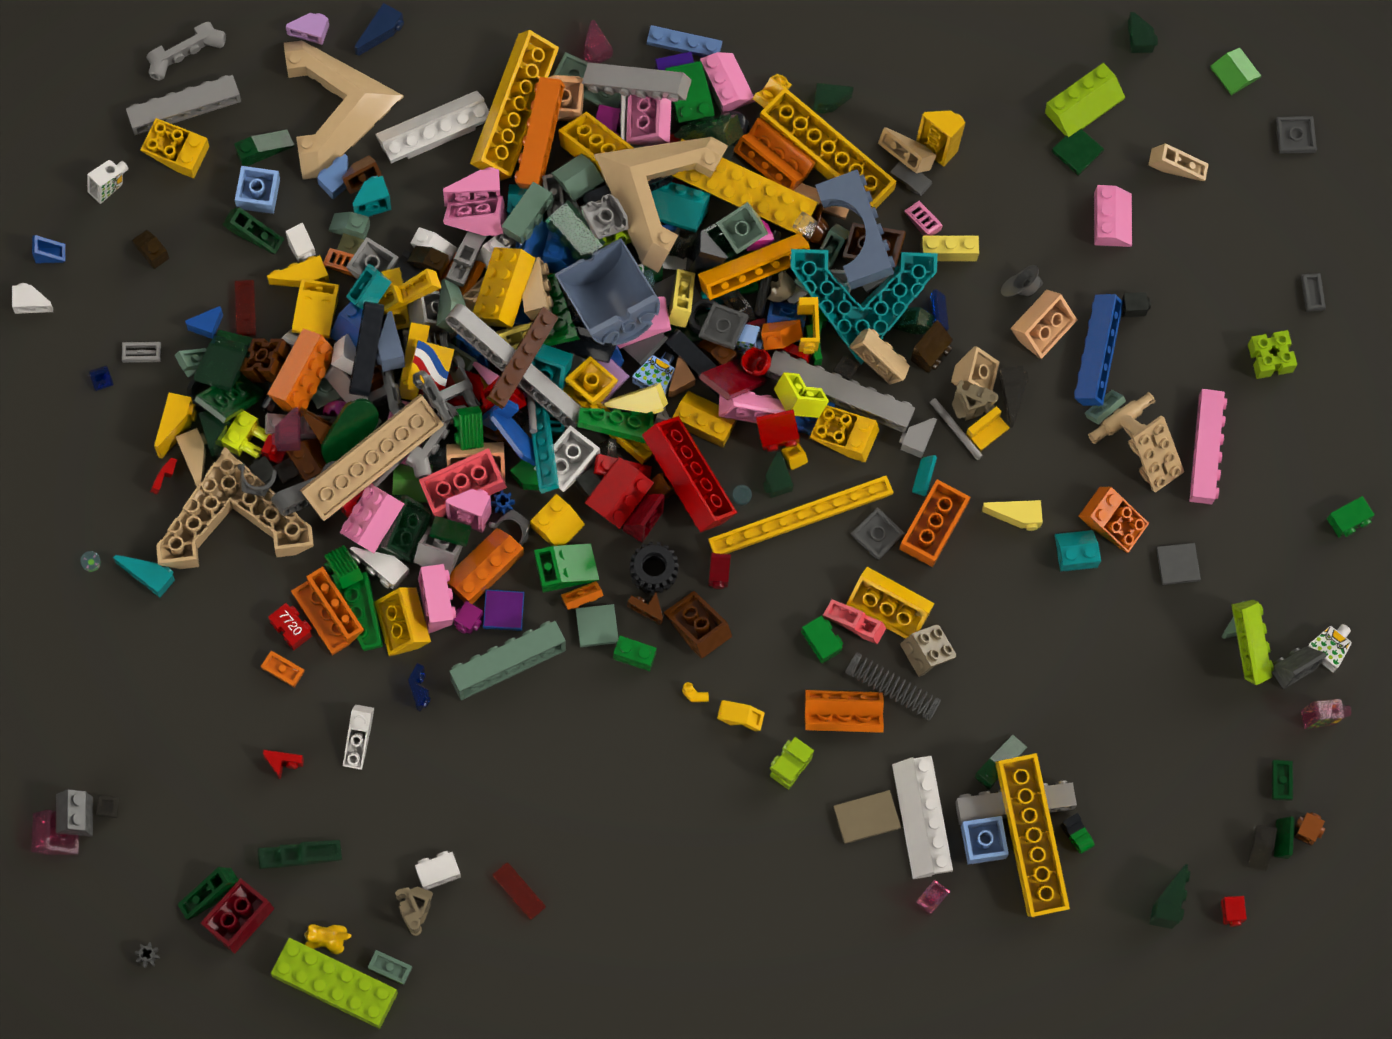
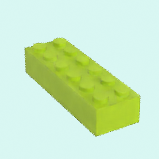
M291 938L285 944L271 972L273 978L378 1029L381 1028L398 994L397 989Z

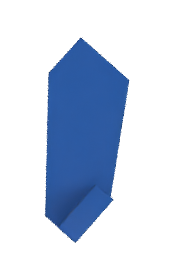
M509 400L503 409L496 405L491 407L482 415L483 425L493 431L498 429L520 459L534 466L535 457L532 439L512 418L519 411V405Z

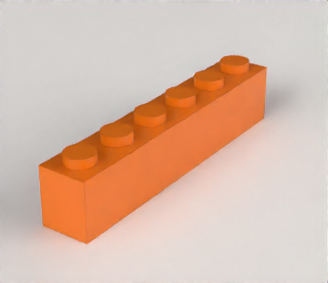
M540 77L539 82L535 84L536 96L535 100L531 102L532 113L531 118L527 120V135L523 137L524 149L523 153L519 155V171L517 170L515 173V182L522 189H528L533 182L543 187L542 176L546 173L565 88L564 83L560 79Z

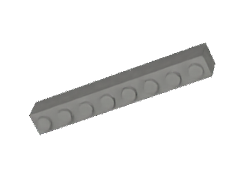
M774 351L771 358V367L766 373V377L779 381L783 372L800 374L806 387L822 388L829 402L906 433L915 411V407H912V404L909 402H900L889 394L883 395L878 393L872 387L866 388L861 386L855 380L844 379L838 373H829L821 366L808 364L804 359L790 357L787 352Z

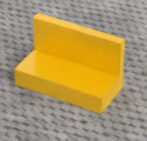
M997 406L967 430L966 435L980 451L1010 428L1000 417L1002 411Z

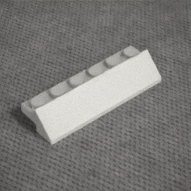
M474 91L376 134V137L390 163L405 157L410 159L475 131L477 126L486 122L489 110L482 95L478 91Z
M932 756L912 757L892 764L912 878H924L934 874L952 872L953 867Z

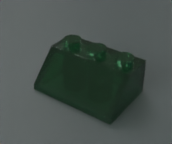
M569 200L545 220L547 228L559 236L560 243L572 251L571 255L576 261L581 259L587 260L606 243L602 238L598 240L593 235L585 218Z
M392 495V497L404 503V506L377 550L383 554L395 556L398 560L413 564L418 543L425 534L433 513L408 495Z

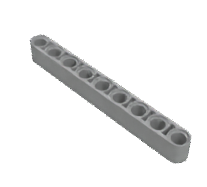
M456 304L446 317V323L499 370H504L515 352V349L462 304ZM531 363L518 386L565 427L568 428L571 425L575 429L578 411L582 407Z

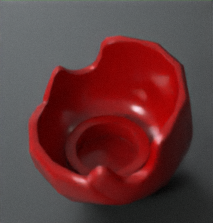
M751 347L743 354L741 366L748 374L761 376L768 372L772 359L764 349Z

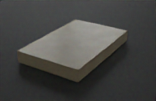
M890 790L833 806L844 844L901 829Z

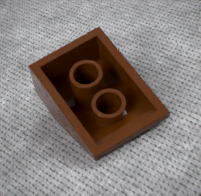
M852 223L842 256L847 264L853 261L863 248L866 236L864 224ZM883 228L884 234L881 236L883 240H887L890 248L887 254L888 257H893L896 267L906 232Z
M695 591L664 612V615L689 647L701 659L732 637L728 622Z

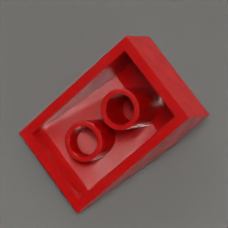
M793 409L756 417L763 450L773 452L778 450V447L786 446V448L797 446V443L800 442Z

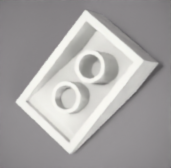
M571 425L553 445L559 489L565 492L578 477L591 467L595 462L596 455L600 454V448Z

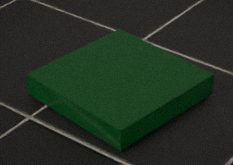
M1080 129L1070 137L1066 135L1051 152L1079 176L1104 151V148Z

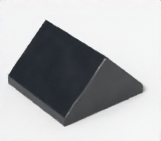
M704 230L699 233L687 253V271L695 273L697 277L702 272L724 264L727 259L726 254Z

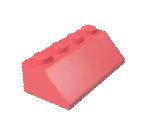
M489 448L419 479L432 513L438 517L447 515L445 502L450 497L471 489L484 490L490 496L507 488Z

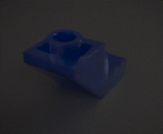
M417 663L408 682L416 708L421 712L423 707L426 708L431 697H429L428 689L418 685V683L422 684L426 673H424V666Z

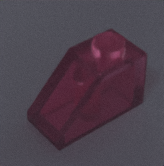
M592 20L584 44L583 55L587 62L600 64L613 57V48L596 22Z
M298 407L293 408L275 426V433H272V444L276 446L277 451L301 450V413Z

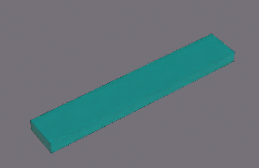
M535 401L537 433H531L538 486L542 494L559 488L549 412Z

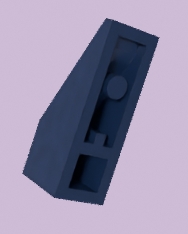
M383 3L354 46L355 54L359 56L394 36L397 30L400 31L404 24L402 13Z

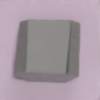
M611 194L604 195L599 201H591L580 207L587 224L598 240L629 229L628 217L619 200Z

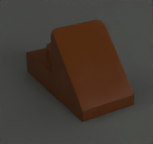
M657 593L654 594L649 604H646V600L631 595L627 602V607L661 626L663 615Z

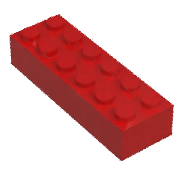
M679 416L658 422L642 434L647 446L652 451L656 461L661 466L665 476L670 481L700 533L724 524L737 514V511Z

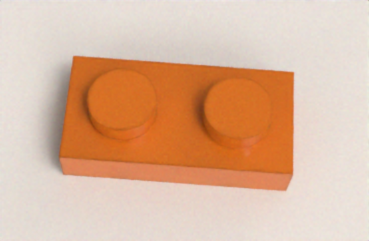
M595 581L561 595V598L567 610L578 608L589 601H595L604 595L599 584Z
M270 651L261 665V669L294 688L305 672L301 667L273 651Z

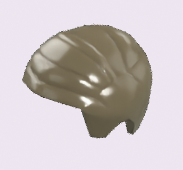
M785 271L778 274L779 280L777 282L771 281V293L767 298L768 300L776 303L783 302L795 293L796 285L794 280Z

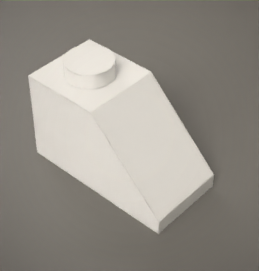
M303 223L286 231L288 245L299 263L305 261L308 257L316 255L314 246Z
M420 227L410 242L413 248L415 246L433 247L449 255V263L457 251L456 246L435 232Z
M20 283L17 286H12V308L15 314L53 312L51 302L32 285Z

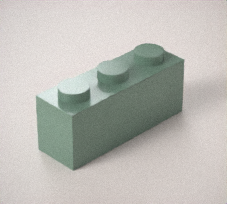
M533 182L503 223V233L521 244L528 240L533 233L534 227L543 220V214L553 206L552 192Z

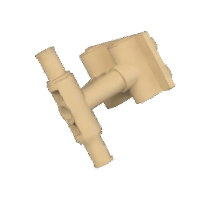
M1147 392L1137 401H1130L1122 408L1115 410L1112 415L1102 421L1100 427L1089 433L1088 436L1096 444L1105 436L1113 435L1124 428L1132 438L1128 441L1130 448L1140 457L1143 466L1139 468L1141 476L1150 484L1152 491L1157 492L1183 474L1184 469L1165 418L1159 416L1148 425L1141 424L1135 420L1142 415L1145 408L1155 403L1153 395Z

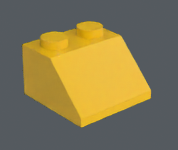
M557 494L530 521L531 528L551 546L566 545L585 525L573 508Z

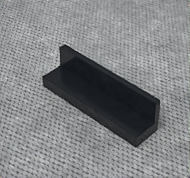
M577 326L579 340L551 346L581 357L589 358L591 356L593 359L604 363L610 362L616 345H612V343H604L603 345L596 342L587 329Z

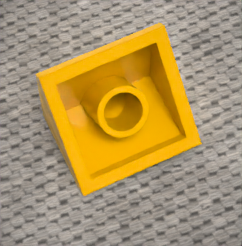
M590 356L569 374L565 381L593 405L602 403L617 384L618 379Z

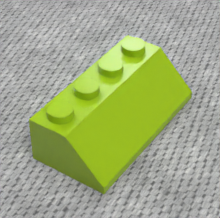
M1102 63L1047 102L1045 114L1065 136L1070 137L1123 101L1125 95L1115 74L1105 63Z
M1255 600L1231 604L1245 680L1254 685L1261 684L1272 678V671H1274L1273 663L1269 660L1268 655L1270 653V646L1265 639L1267 629L1261 617L1263 615V607Z

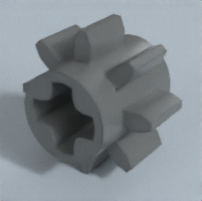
M151 942L148 943V946L140 944V951H135V954L139 956L136 962L141 963L143 961L144 968L147 967V964L155 966L154 961L160 959L155 954L159 951L158 947L152 949ZM147 951L148 953H150L151 956L149 959H147L144 954Z

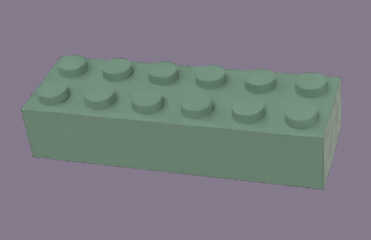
M547 621L541 624L539 629L534 631L530 629L524 632L520 638H511L501 647L494 646L488 649L487 653L482 656L478 654L471 657L470 661L465 664L458 663L454 665L452 670L449 671L450 679L460 700H464L565 652L566 640L556 621Z

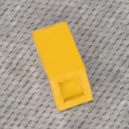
M776 74L770 77L764 89L755 93L752 99L765 108L784 88L789 89L792 84L783 75Z
M722 700L717 719L731 726L743 725L753 731H761L765 713L750 705Z

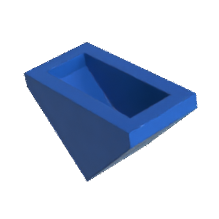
M33 235L32 254L35 262H65V244Z
M219 306L186 320L185 323L188 331L214 339L223 318L222 309Z

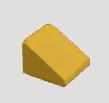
M797 443V446L781 449L791 470L808 463L806 452L799 443Z

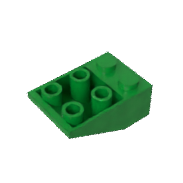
M591 543L551 546L534 550L543 593L599 581Z

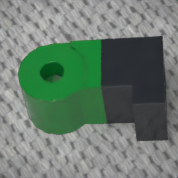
M1076 813L1064 820L1060 826L1072 845L1082 854L1094 847V842L1084 827L1081 817Z

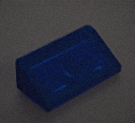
M934 289L931 295L933 322L935 323L938 320L947 331L949 326L946 297L943 293Z

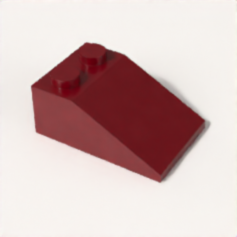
M645 495L624 522L623 531L643 543L663 514L665 495Z

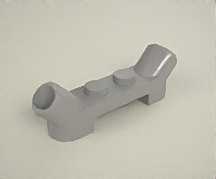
M211 22L200 24L194 28L196 35L166 51L162 45L150 51L146 56L151 64L148 74L155 80L164 79L169 65L181 62L186 56L196 54L207 45L222 48L226 41V34L224 31L214 29Z
M446 402L454 416L456 415V409L467 408L465 405L453 406ZM437 413V416L439 417V419H440V420L442 421V423H443V420H442L440 414ZM453 418L443 423L444 425L431 435L423 449L417 446L406 459L405 464L413 468L417 479L432 474L429 456L431 453L435 455L440 447L438 444L440 440H445L450 432L448 428L454 424Z

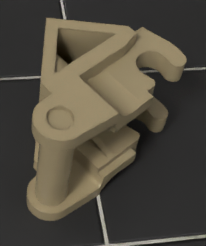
M962 380L959 381L952 402L957 418H964L967 421L983 415V412L988 413L995 408L994 403L998 400V395L995 392L976 384L970 385L969 390H963L964 382Z
M418 886L413 889H409V887L399 889L395 892L396 899L398 901L406 899L400 902V913L410 933L413 936H418L422 932L421 924L425 922L431 906L430 901L433 893Z

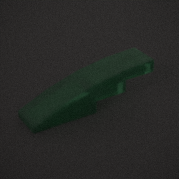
M340 840L301 842L300 844L280 845L279 847L259 848L257 850L259 869L302 866L342 860Z

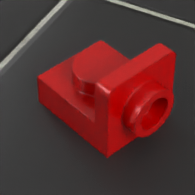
M268 435L261 450L262 457L266 456L269 461L280 465L286 454L287 447L277 443L275 436Z

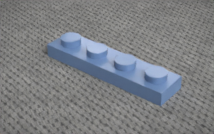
M651 25L647 45L683 53L692 52V55L706 57L720 52L722 41Z

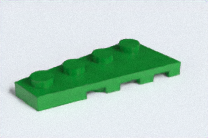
M555 273L547 275L551 283L549 293L554 304L551 307L552 313L559 318L543 344L553 346L579 340L580 337L561 285Z
M580 408L577 417V427L646 444L642 434L653 426L654 414L652 411L648 413L631 411L628 413L617 409L608 412L604 409Z
M363 572L362 576L364 579L345 589H342L340 584H335V586L364 628V631L357 639L362 649L368 651L383 647L369 575L367 572Z

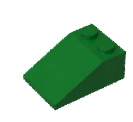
M701 61L665 68V71L683 72L691 79L686 101H672L676 123L715 116Z

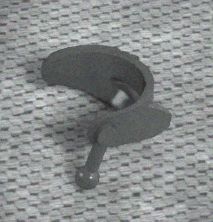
M239 464L238 469L241 471L240 483L242 492L265 496L276 479L277 471H272L271 478L265 485L253 486L244 478L245 464Z
M514 509L504 514L497 522L489 523V527L495 530L505 520L516 521L522 530L519 544L523 547L528 539L530 521Z

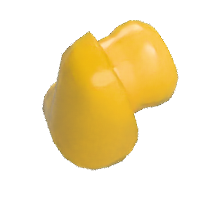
M684 683L682 692L689 701L709 702L708 692H697L692 683Z

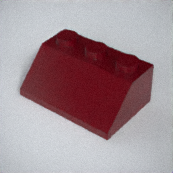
M240 878L204 918L201 925L235 954L272 913L274 907L266 898Z

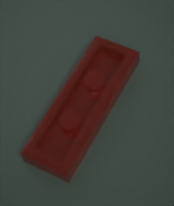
M254 280L235 281L237 334L243 336L256 335Z
M508 862L492 874L530 920L546 908L543 902Z

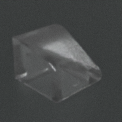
M802 211L792 227L810 239L818 222Z

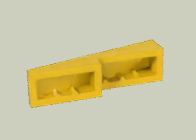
M425 269L400 286L393 285L388 288L378 302L379 304H384L383 315H386L388 311H394L440 289L441 285L436 271Z

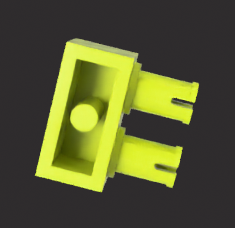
M243 411L237 415L221 442L223 448L226 447L230 452L239 457L244 451L256 459L260 457L259 454H262V448L249 442L251 438L255 436L265 442L268 435L273 436V434H265V429L260 427L258 418Z

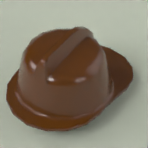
M822 203L817 205L803 235L807 241L822 245L829 232V225L821 217Z

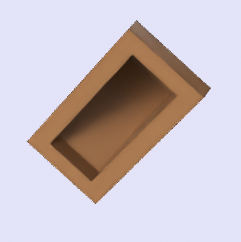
M680 356L678 357L669 388L668 397L671 398L695 386L696 379Z

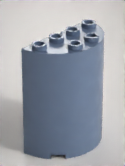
M622 238L595 251L591 259H581L555 274L590 335L600 344L612 343V345H620L636 339L653 324L651 322L655 315L659 314V298Z

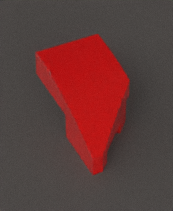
M171 458L162 467L152 485L151 493L158 494L164 476L172 477L177 459Z

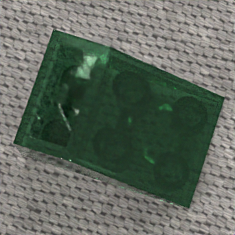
M730 113L720 115L719 118L710 116L704 118L703 121H698V119L688 121L687 125L679 128L680 130L674 134V137L686 141L713 137L729 147L744 134L738 114L730 115Z
M1188 864L1181 868L1152 905L1150 925L1173 929L1182 921L1184 909H1181V906L1187 897V890L1184 888L1190 878Z

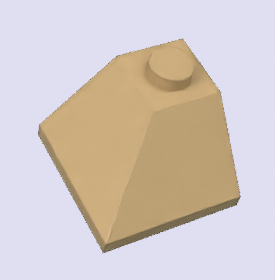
M977 346L973 347L955 365L951 383L957 386L959 381L962 380L964 382L963 390H969L970 385L976 384L993 391L1000 362Z

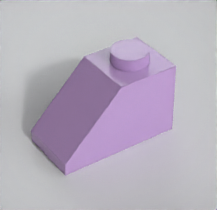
M309 13L286 25L287 35L322 45L329 28V21L323 14Z

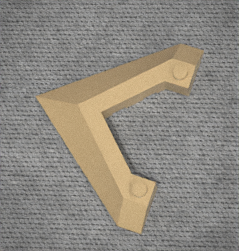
M304 41L284 43L288 77L308 76L343 99L316 134L296 137L302 179L317 178L321 170L329 168L337 157H342L404 95Z
M713 137L594 154L607 187L611 191V195L619 200L628 217V235L639 255L642 265L658 273L678 237L677 234L662 227L648 181L693 169L711 178L728 145Z
M225 447L218 460L213 463L206 473L202 483L200 482L190 496L179 516L172 522L167 530L168 532L156 545L158 565L176 569L199 567L198 548L232 509L236 510L274 539L276 557L297 555L313 547L312 527L302 520L296 512L282 516L271 502V498L276 493L270 488L265 496L242 492L240 483L241 471L238 469V465L243 463L235 458ZM244 466V478L250 485H265L249 468Z

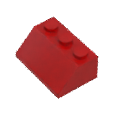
M618 457L585 501V504L620 529L654 482Z

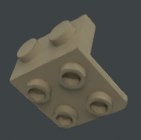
M939 625L914 632L900 643L918 677L925 675L934 666L953 660L956 657L954 649Z

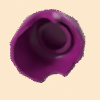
M335 400L327 403L323 408V415L337 417L346 402Z

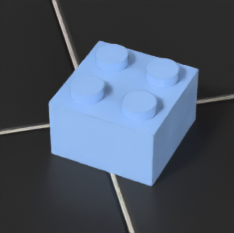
M241 166L235 196L236 208L240 207L243 210L274 214L280 184L279 171Z
M1002 816L963 821L961 832L967 865L1007 858L1009 852Z

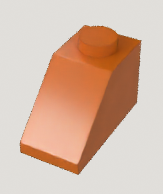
M791 320L764 323L761 331L764 350L784 348L803 338L801 321Z

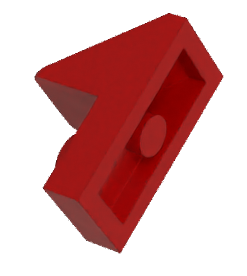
M263 750L264 758L279 779H281L283 765L290 769L303 767V755Z

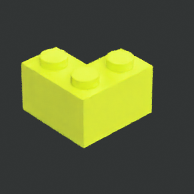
M783 372L774 387V391L786 411L793 409L795 416L819 418L829 402L822 388L806 387L800 374Z

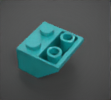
M368 264L346 298L357 307L363 309L365 301L378 303L392 282L373 265Z

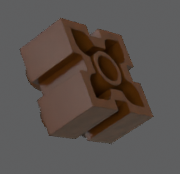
M253 338L248 349L250 356L244 359L240 371L252 383H264L265 381L273 383L292 347L284 339H270V342H268L266 339Z

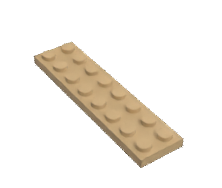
M420 394L303 487L300 492L320 518L325 521L444 424Z

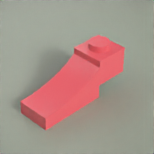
M833 599L823 614L825 619L852 631L862 639L874 644L879 643L887 629L882 621L869 617L863 611Z

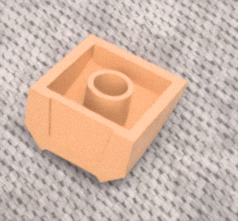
M564 75L548 77L560 79L565 85L557 121L571 122L582 115L584 99L583 78Z

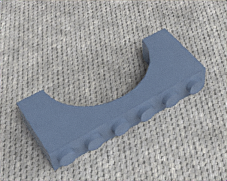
M858 169L815 185L824 208L831 206L845 207L855 212L864 222L866 236L863 248L853 261L843 266L851 289L893 275L892 267H895L893 257H888L887 251L890 250L887 240H883L881 236L884 234L881 223L877 224L875 219L878 218L876 208L870 205V202L873 201L870 191H866L864 187L867 185L864 174L860 175Z

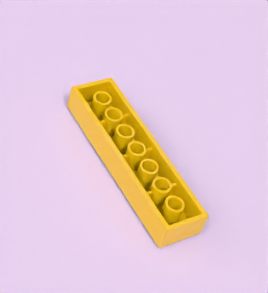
M531 30L522 32L517 36L470 162L471 165L480 170L489 167L499 169L500 181L512 176L523 146V137L527 135V120L531 118L532 113L531 102L535 100L536 96L535 84L539 82L540 77L548 78L559 49L558 46Z
M784 88L760 112L762 119L815 160L814 168L828 180L857 169L860 175L864 174L867 185L864 186L865 190L870 191L873 199L870 202L871 207L877 208L895 190V179L787 88Z
M721 158L711 178L694 169L672 175L674 178L706 193H710L738 208L748 202L760 218L794 234L801 233L802 236L818 205L817 201L725 158Z
M1037 753L996 761L995 764L1027 916L1035 917L1068 910L1070 907Z

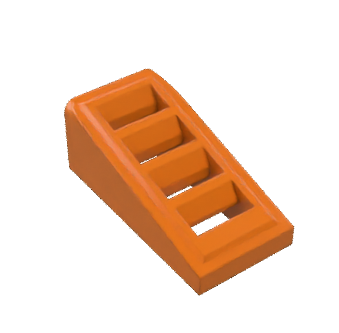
M330 248L323 262L324 266L354 277L344 266L345 261L349 260L350 262L354 254ZM332 255H336L333 263H331L330 259ZM341 257V258H342V261H341L340 265H338L337 262H338L339 258Z

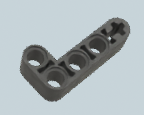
M331 461L328 464H326L323 467L321 473L336 461ZM316 477L281 490L271 498V502L282 516L311 506L300 490Z

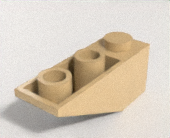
M540 257L536 258L522 295L524 312L530 320L535 319L542 307L552 312L551 307L554 306L553 299L549 293L551 290V283L547 277L549 268L547 263H544Z

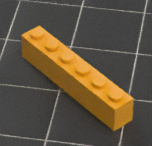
M798 233L698 274L701 289L709 300H712L790 268L791 249L810 250L809 243L801 233Z

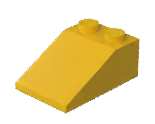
M169 392L154 444L158 458H163L177 443L176 436L186 433L191 427L192 421L195 422L197 410H195V404H193L191 397Z

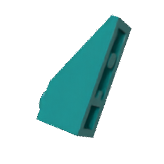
M120 555L113 557L117 565L158 597H161L175 581L172 575L174 572L169 567H162L158 563Z

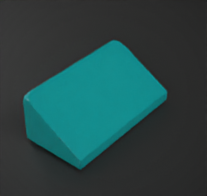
M935 455L921 459L912 489L913 493L922 496L927 495L937 460Z

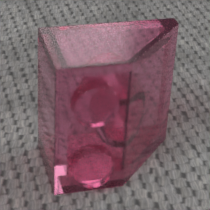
M44 810L33 813V853L45 855L78 854L79 835L56 833V811Z

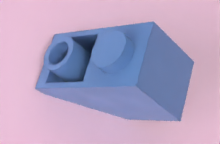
M346 154L342 157H337L332 162V165L327 169L321 170L317 177L318 185L332 199H335L347 189L342 180L349 166Z

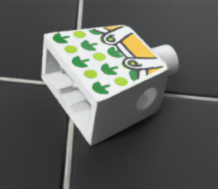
M108 160L88 173L87 192L101 204L123 184V173L128 170L126 163L120 161L115 165L111 160Z
M1341 624L1337 630L1329 626L1307 647L1325 652L1327 656L1322 661V664L1334 673L1340 666L1352 643L1346 638L1351 630L1345 624Z

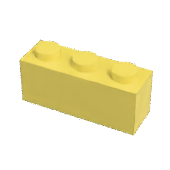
M922 236L920 243L921 253H938L937 261H977L979 256V236Z

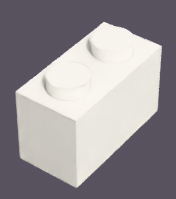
M448 851L437 854V857L431 860L424 858L418 861L415 868L423 889L428 890L461 878L453 852L448 853Z

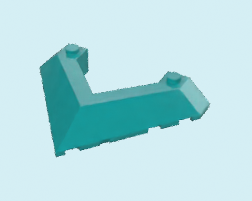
M791 249L790 268L811 297H818V307L849 348L861 331L867 328L874 329L879 334L880 339L884 338L883 336L902 316L913 299L920 294L927 282L937 273L938 253L900 252L894 274L890 275L861 304L855 301L846 288L828 270V250ZM849 348L860 365H862L864 361Z

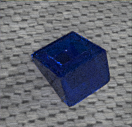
M107 365L89 371L95 391L114 385Z

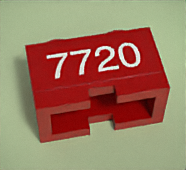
M285 603L272 613L268 619L278 633H284V640L294 651L312 637L310 631L312 628L306 620L301 621L298 617L300 614L293 605L290 607Z

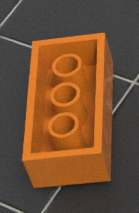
M302 329L267 395L283 411L302 417L299 409L301 407L308 408L309 402L316 393L322 378L326 375V371L331 364L334 352L333 347L321 334Z
M937 479L903 538L899 550L933 567L971 497Z

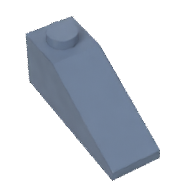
M392 311L387 313L376 355L377 365H381L383 372L405 367L404 354Z

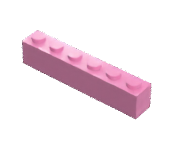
M1202 389L1199 394L1189 502L1212 505L1219 496V488L1216 487L1217 481L1220 480L1221 470H1218V463L1222 461V452L1219 451L1220 445H1223L1224 434H1221V428L1225 426L1226 417L1223 416V410H1226L1227 398H1224L1225 392Z

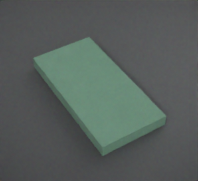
M565 52L553 76L564 75L584 78L588 62ZM584 85L583 101L599 107L600 104L620 108L621 94L614 93V95H610L602 91L593 93L588 91V88Z

